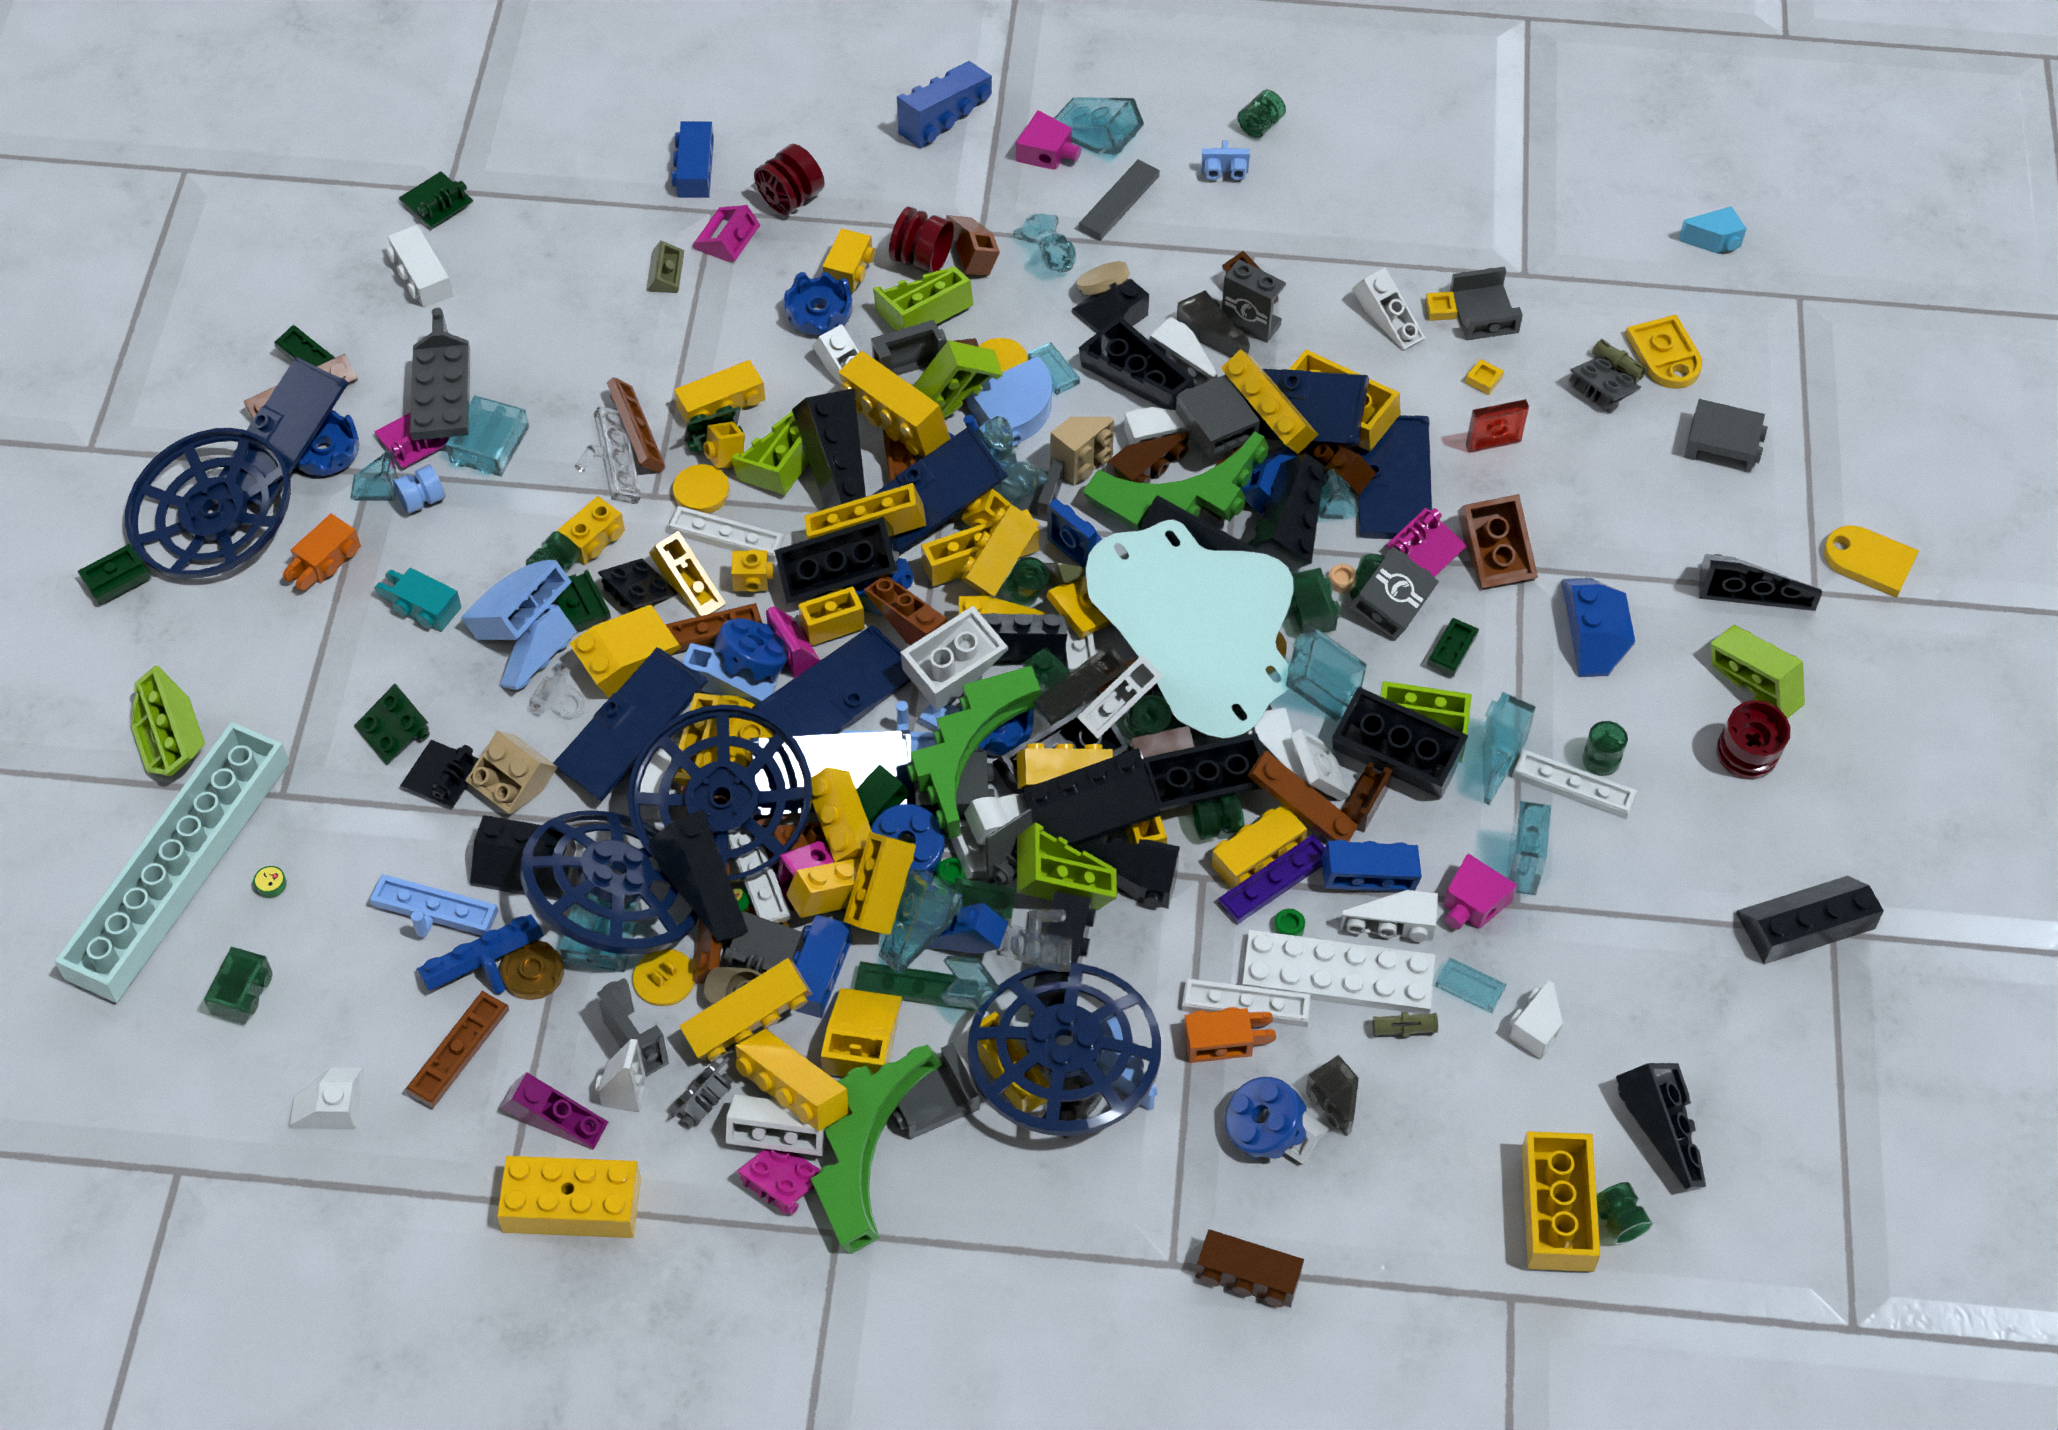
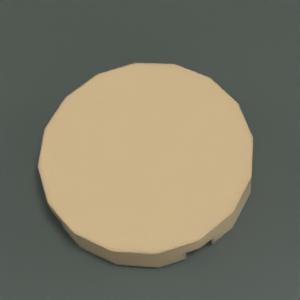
M1110 262L1087 271L1078 278L1076 283L1082 294L1095 295L1108 291L1110 289L1109 285L1114 282L1116 285L1122 284L1127 280L1130 272L1125 262Z

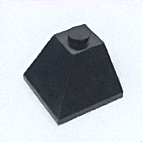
M1127 279L1120 285H1116L1115 282L1110 284L1108 291L1091 295L1072 308V313L1096 333L1118 316H1121L1131 326H1134L1148 316L1149 293L1132 279Z

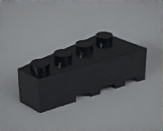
M1118 316L1079 347L1081 367L1163 409L1176 410L1177 394L1185 389L1195 387L1192 377L1121 316Z
M854 388L806 397L792 409L825 509L866 497Z
M1307 453L1280 464L1271 487V498L1266 500L1263 507L1265 510L1263 518L1257 522L1254 529L1257 532L1255 538L1251 539L1248 544L1255 548V553L1267 554L1279 559L1290 571L1312 564L1325 466Z
M1054 891L1038 966L1059 962L1081 964L1083 957H1087L1090 946V939L1087 937L1090 927L1094 926L1097 909L1092 908L1091 898ZM1052 972L1037 975L1033 988L1047 983L1068 982L1069 972ZM1066 990L1048 992L1037 996V998L1046 1007L1063 1004ZM1029 1009V1018L1032 1019L1035 1014Z

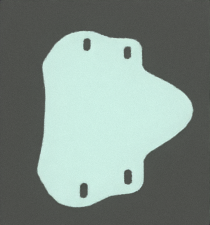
M1176 520L1162 521L1141 531L1115 533L1102 539L1093 547L1088 555L1086 565L1088 596L1091 602L1120 631L1137 656L1140 657L1143 654L1163 675L1157 682V685L1173 715L1180 722L1209 736L1218 738L1236 737L1257 725L1268 705L1293 685V670L1279 653L1275 643L1294 592L1293 577L1290 570L1279 559L1255 552L1207 550L1197 543L1184 524ZM1167 531L1174 532L1180 540L1179 546L1175 547L1165 536ZM1120 543L1129 554L1127 559L1120 558L1114 550L1115 544ZM1268 666H1273L1281 676L1280 682L1276 683L1270 678L1266 672ZM1233 704L1241 706L1247 715L1246 720L1238 719L1231 708Z

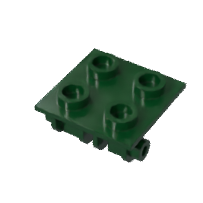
M442 171L399 197V200L430 228H433L473 202V199L464 192L467 190L463 181L453 182Z
M725 406L718 409L716 414L707 417L705 414H700L690 418V422L686 423L684 441L691 440L687 442L690 453L696 452V454L704 452L703 446L707 440V425L734 421L737 425L741 407L732 408V406Z
M395 683L354 725L386 765L414 738L424 741L430 735L429 727L427 726L429 722Z

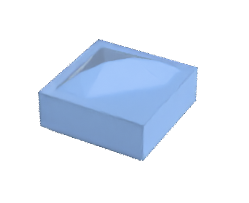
M929 704L919 717V722L937 731L936 718L957 713L959 709L951 704H947L936 711Z

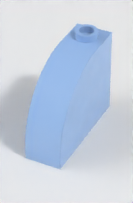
M1039 356L1002 372L1003 376L995 380L992 378L982 385L983 391L976 395L973 392L967 397V407L998 447H1003L1004 450L1017 446L1022 441L1036 434L1049 418L1052 408V379L1048 368Z
M544 560L527 565L491 587L471 606L461 619L477 640H517L570 585L571 580L556 560Z

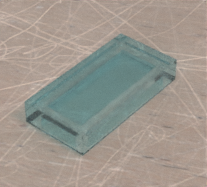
M1052 342L1028 352V360L1039 356L1048 368L1052 379V390L1056 395L1080 384V377Z
M1449 957L1435 984L1436 987L1490 1013H1493L1507 985Z

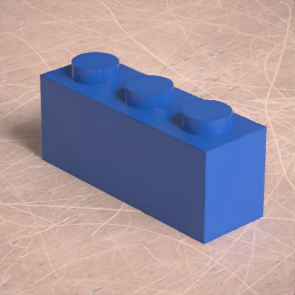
M681 121L680 132H675V147L678 148V151L673 153V164L677 169L672 171V187H677L678 198H710L714 147L712 121Z
M1335 840L1327 842L1321 856L1324 889L1415 891L1422 878L1418 845H1407L1403 842L1383 844L1374 841L1361 843Z
M816 915L812 925L806 926L803 934L804 946L802 951L795 953L793 962L813 994L806 998L808 1002L795 1011L818 1018L823 1017L853 940L851 924Z

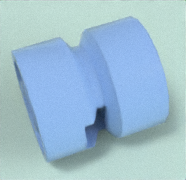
M430 464L415 470L414 476L406 474L393 480L397 496L408 514L423 508L424 502L433 504L445 498V492L440 479Z

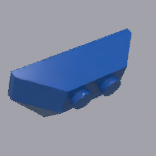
M1593 578L1562 579L1579 677L1609 676L1614 667L1635 644L1626 593Z

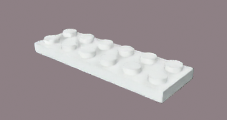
M1249 930L1242 985L1311 994V999L1430 1014L1435 954Z

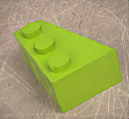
M951 267L922 275V280L907 283L906 279L898 281V286L883 290L881 286L873 288L876 311L896 331L931 320L938 324L974 305L970 279L958 268Z
M948 340L913 387L938 403L945 419L963 406L962 400L973 392L976 395L983 391L982 385L992 378L995 380L1003 376L994 350Z
M792 411L771 427L772 431L765 437L754 439L751 442L752 446L741 455L737 452L731 457L739 481L782 495L787 494L809 464V459Z
M1736 625L1731 626L1710 643L1712 665L1740 688L1744 685L1756 696L1753 700L1768 702L1778 707L1787 719L1805 705L1803 661L1798 657L1779 649L1774 644L1768 643Z
M1388 681L1382 682L1381 697L1467 735L1472 694ZM1465 747L1459 760L1460 763H1462Z
M1036 822L1017 835V893L1048 900L1053 899L1054 891L1089 897L1092 901V908L1097 910L1117 898L1116 869L1086 851L1079 852L1067 845V840L1062 837L1055 838L1043 831V826Z

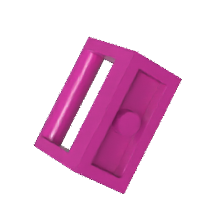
M748 205L719 207L693 243V247L698 251L727 262L735 261L760 227V223ZM727 220V224L717 238H711L721 222Z
M775 606L768 608L766 611L767 624L775 629L776 634L780 636L787 646L789 655L786 665L793 677L796 678L818 663L820 659L793 617Z

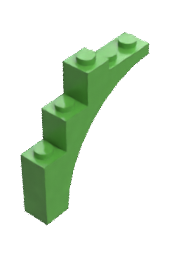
M1254 432L1238 451L1216 467L1203 474L1182 481L1162 484L1136 483L1116 478L1098 469L1082 493L1090 504L1135 531L1140 530L1157 495L1197 517L1201 512V507L1204 506L1230 522L1234 515H1238L1245 505L1246 498L1241 487H1245L1249 483L1252 471L1257 464H1261L1265 460L1269 447L1265 437Z
M1032 666L963 684L964 697L959 698L962 711L936 718L938 730L933 731L936 745L910 752L911 764L907 765L911 783L917 782L920 793L928 791L931 804L937 803L939 811H936L937 821L940 829L946 828L949 839L961 836L960 820L957 811V792L961 775L971 755L982 741L1000 725L1021 713L1041 706V689Z
M928 1044L911 1049L907 1056L896 1062L883 1065L879 1072L875 1074L865 1065L862 1068L858 1067L850 1070L844 1078L838 1081L847 1088L848 1105L852 1114L842 1117L824 1130L839 1163L823 1167L819 1174L812 1177L811 1180L840 1245L851 1254L880 1239L872 1215L869 1192L871 1164L877 1141L888 1118L902 1098L921 1079L942 1066L938 1055Z

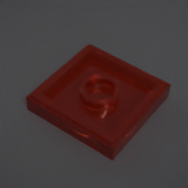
M1524 399L1472 410L1466 440L1468 452L1521 442L1529 410L1527 400Z

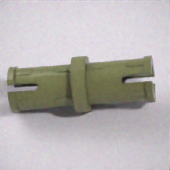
M1600 339L1592 350V354L1609 361L1612 364V369L1631 376L1637 383L1646 374L1647 367L1629 357L1628 352L1625 350L1620 351L1604 339Z
M1401 1012V1015L1373 1016L1374 1036L1402 1034L1403 1037H1410V1034L1438 1033L1437 1013L1409 1015L1408 1012ZM1419 1023V1025L1391 1026V1024Z

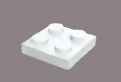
M1302 729L1291 734L1295 744L1293 751L1304 768L1302 775L1306 783L1340 801L1349 797L1350 792L1332 746Z

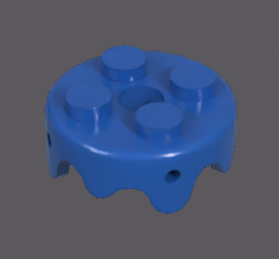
M805 272L798 273L791 288L786 290L784 294L785 313L788 321L795 329L806 334L823 335L841 324L844 326L852 315L853 304L847 279L836 280L827 272L821 273L819 277L814 279L809 278ZM816 305L825 306V308L821 310L813 309V307H815Z
M331 410L296 467L307 474L325 476L337 473L349 466L356 458L360 445L357 430L351 416L343 417L336 411ZM323 443L331 444L329 447L325 449L317 448L318 446H321Z
M741 618L730 619L721 626L714 640V652L723 654L725 670L730 675L737 674L743 668H749L752 670L755 680H761L769 676V679L775 682L788 660L789 652L787 646L780 636L776 634L775 629L768 624H760Z
M1034 709L1021 713L1005 722L1002 726H999L982 741L976 750L978 752L987 751V755H1004L1027 741L1033 732Z
M901 804L886 809L876 818L871 826L872 832L899 839L904 834L912 835L915 838L914 859L910 865L908 875L924 870L926 876H931L937 871L945 849V836L933 813L914 804Z
M1259 1077L1244 1083L1233 1094L1226 1108L1225 1128L1233 1144L1252 1159L1258 1160L1259 1157L1277 1159L1282 1157L1289 1147L1299 1145L1305 1140L1306 1130L1302 1121L1303 1114L1307 1111V1108L1297 1091L1283 1080L1274 1077ZM1263 1109H1269L1268 1119L1263 1123H1257L1259 1112Z

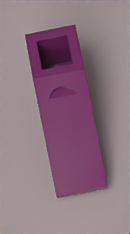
M528 1072L514 1082L500 1107L530 1126L594 1150L609 1123Z

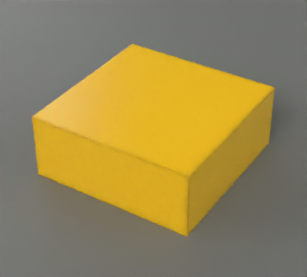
M1453 292L1426 293L1425 302L1429 321L1456 319L1457 308Z
M1480 359L1467 374L1465 383L1489 395L1503 378L1504 371Z

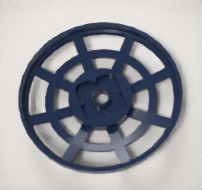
M213 428L186 436L169 445L155 456L135 481L128 496L125 509L127 537L134 551L147 565L171 577L184 579L204 578L231 570L259 552L274 536L287 512L291 495V479L288 468L282 456L269 441L247 430ZM215 442H238L234 458L221 457L201 462L195 449ZM249 445L255 446L267 453L278 467L264 477L254 465L245 461ZM185 454L190 468L176 477L166 491L151 486L154 479L166 466ZM230 467L226 478H208L206 471L209 469ZM241 470L252 475L257 481L256 484L245 491H242L236 483ZM195 476L197 484L191 487L184 497L175 495L188 480ZM282 477L283 494L276 516H266L270 505L269 487ZM261 493L262 503L259 514L247 513L248 501ZM144 496L160 501L156 512L157 530L139 534L138 515ZM169 505L178 507L180 522L166 527V514ZM219 505L216 511L208 513L210 507ZM241 524L252 525L242 538L235 543L232 542L230 534ZM260 527H268L252 546L236 556L235 551L246 544L258 532ZM187 531L193 537V540L187 549L183 550L175 545L170 537ZM161 540L170 552L180 558L169 569L155 561L145 550L143 544ZM205 541H220L221 550L210 553H197ZM223 556L225 558L224 563L214 567L182 571L191 560L208 561Z
M720 704L705 706L688 711L669 721L643 747L635 761L630 776L628 789L629 815L641 844L656 862L650 838L645 831L640 815V805L659 806V813L664 827L672 822L669 806H686L689 814L703 809L710 821L713 833L716 834V841L726 869L728 859L746 855L763 844L774 856L751 870L729 875L731 883L739 882L771 868L780 860V855L789 852L796 844L806 826L811 811L813 796L812 777L807 759L797 740L784 726L772 717L755 709L739 705ZM716 718V737L700 740L683 751L670 739L675 733L691 724ZM729 718H740L755 722L768 728L775 735L762 748L748 739L730 736ZM784 743L790 748L799 764L803 777V787L786 789L782 771L773 758L774 754ZM730 746L745 749L754 753L756 757L745 768L738 763L730 761ZM661 747L673 761L663 775L659 793L640 792L646 768L654 754ZM717 747L716 762L699 768L690 759L703 750ZM765 765L769 767L774 776L777 790L759 791L754 777ZM682 768L691 777L685 794H669L672 781L678 770ZM728 791L731 794L730 800L723 805L716 804L714 798L718 792ZM804 799L798 824L790 839L785 845H782L772 834L776 831L782 820L786 802ZM777 803L774 815L768 826L764 829L753 819L759 804ZM745 828L755 837L753 841L742 847L728 850L729 834Z
M597 810L576 811L550 819L535 830L529 837L521 855L519 868L521 884L526 897L536 912L561 934L596 950L615 954L636 955L649 954L673 946L685 938L696 925L699 917L693 909L681 924H676L667 910L673 905L679 892L663 872L653 869L648 859L652 856L644 847L637 849L623 842V834L639 840L634 830L621 826L622 824L633 828L630 816ZM581 820L608 821V824H589L574 828L566 823ZM643 822L645 831L649 836L654 837L660 832L657 828ZM553 828L565 834L557 842L552 856L533 857L537 841L545 832ZM610 831V840L595 842L585 833ZM575 840L586 848L582 857L563 856L564 849L570 841ZM552 867L555 880L565 893L553 905L546 899L538 887L533 874V868ZM563 867L578 868L579 878L582 883L573 887L567 879ZM612 869H616L622 874H615ZM653 880L670 885L667 896L661 902L650 891ZM591 892L595 896L611 902V909L598 905L584 896ZM641 899L650 907L641 911H624V904L633 903ZM576 903L594 915L609 919V936L584 928L568 919L562 913ZM658 917L668 931L649 938H622L623 922H642Z
M1059 962L1023 970L1009 977L993 989L981 1003L973 1018L968 1036L967 1051L970 1072L975 1085L985 1101L998 1114L1013 1124L1032 1132L1051 1136H1075L1108 1128L1124 1119L1142 1103L1149 1094L1158 1075L1161 1063V1036L1152 1009L1142 995L1129 983L1115 974L1098 967L1080 963ZM1069 972L1068 982L1047 983L1031 990L1021 983L1024 979L1044 973ZM1082 974L1093 975L1109 981L1127 992L1128 995L1113 1000L1099 989L1081 984ZM1009 989L1018 997L1005 1011L999 1026L980 1027L988 1007L1000 994ZM1066 990L1063 1004L1046 1007L1037 998V996L1048 992ZM1081 992L1095 997L1105 1005L1091 1013L1085 1008L1077 1006L1078 994ZM1024 1004L1035 1014L1028 1027L1009 1026L1016 1012ZM1137 1004L1141 1007L1149 1024L1152 1048L1132 1043L1131 1026L1123 1010ZM1115 1015L1121 1027L1123 1040L1104 1037L1100 1023ZM1066 1035L1071 1037L1073 1042L1063 1046L1059 1045L1056 1039ZM997 1039L998 1057L1005 1072L991 1085L986 1079L979 1063L978 1040ZM1006 1039L1026 1040L1028 1055L1016 1064H1013L1007 1051ZM1108 1050L1120 1053L1115 1066L1104 1076L1096 1065L1102 1051ZM1130 1056L1149 1061L1148 1069L1140 1084L1130 1096L1122 1101L1112 1087V1084L1124 1072ZM1035 1066L1040 1071L1051 1076L1050 1088L1033 1083L1024 1077L1023 1074ZM1086 1073L1093 1082V1084L1080 1089L1063 1090L1065 1078ZM1015 1082L1026 1092L1048 1100L1046 1118L1035 1117L1017 1109L1006 1102L999 1094ZM1101 1093L1111 1108L1102 1114L1086 1119L1059 1120L1061 1101L1083 1100Z

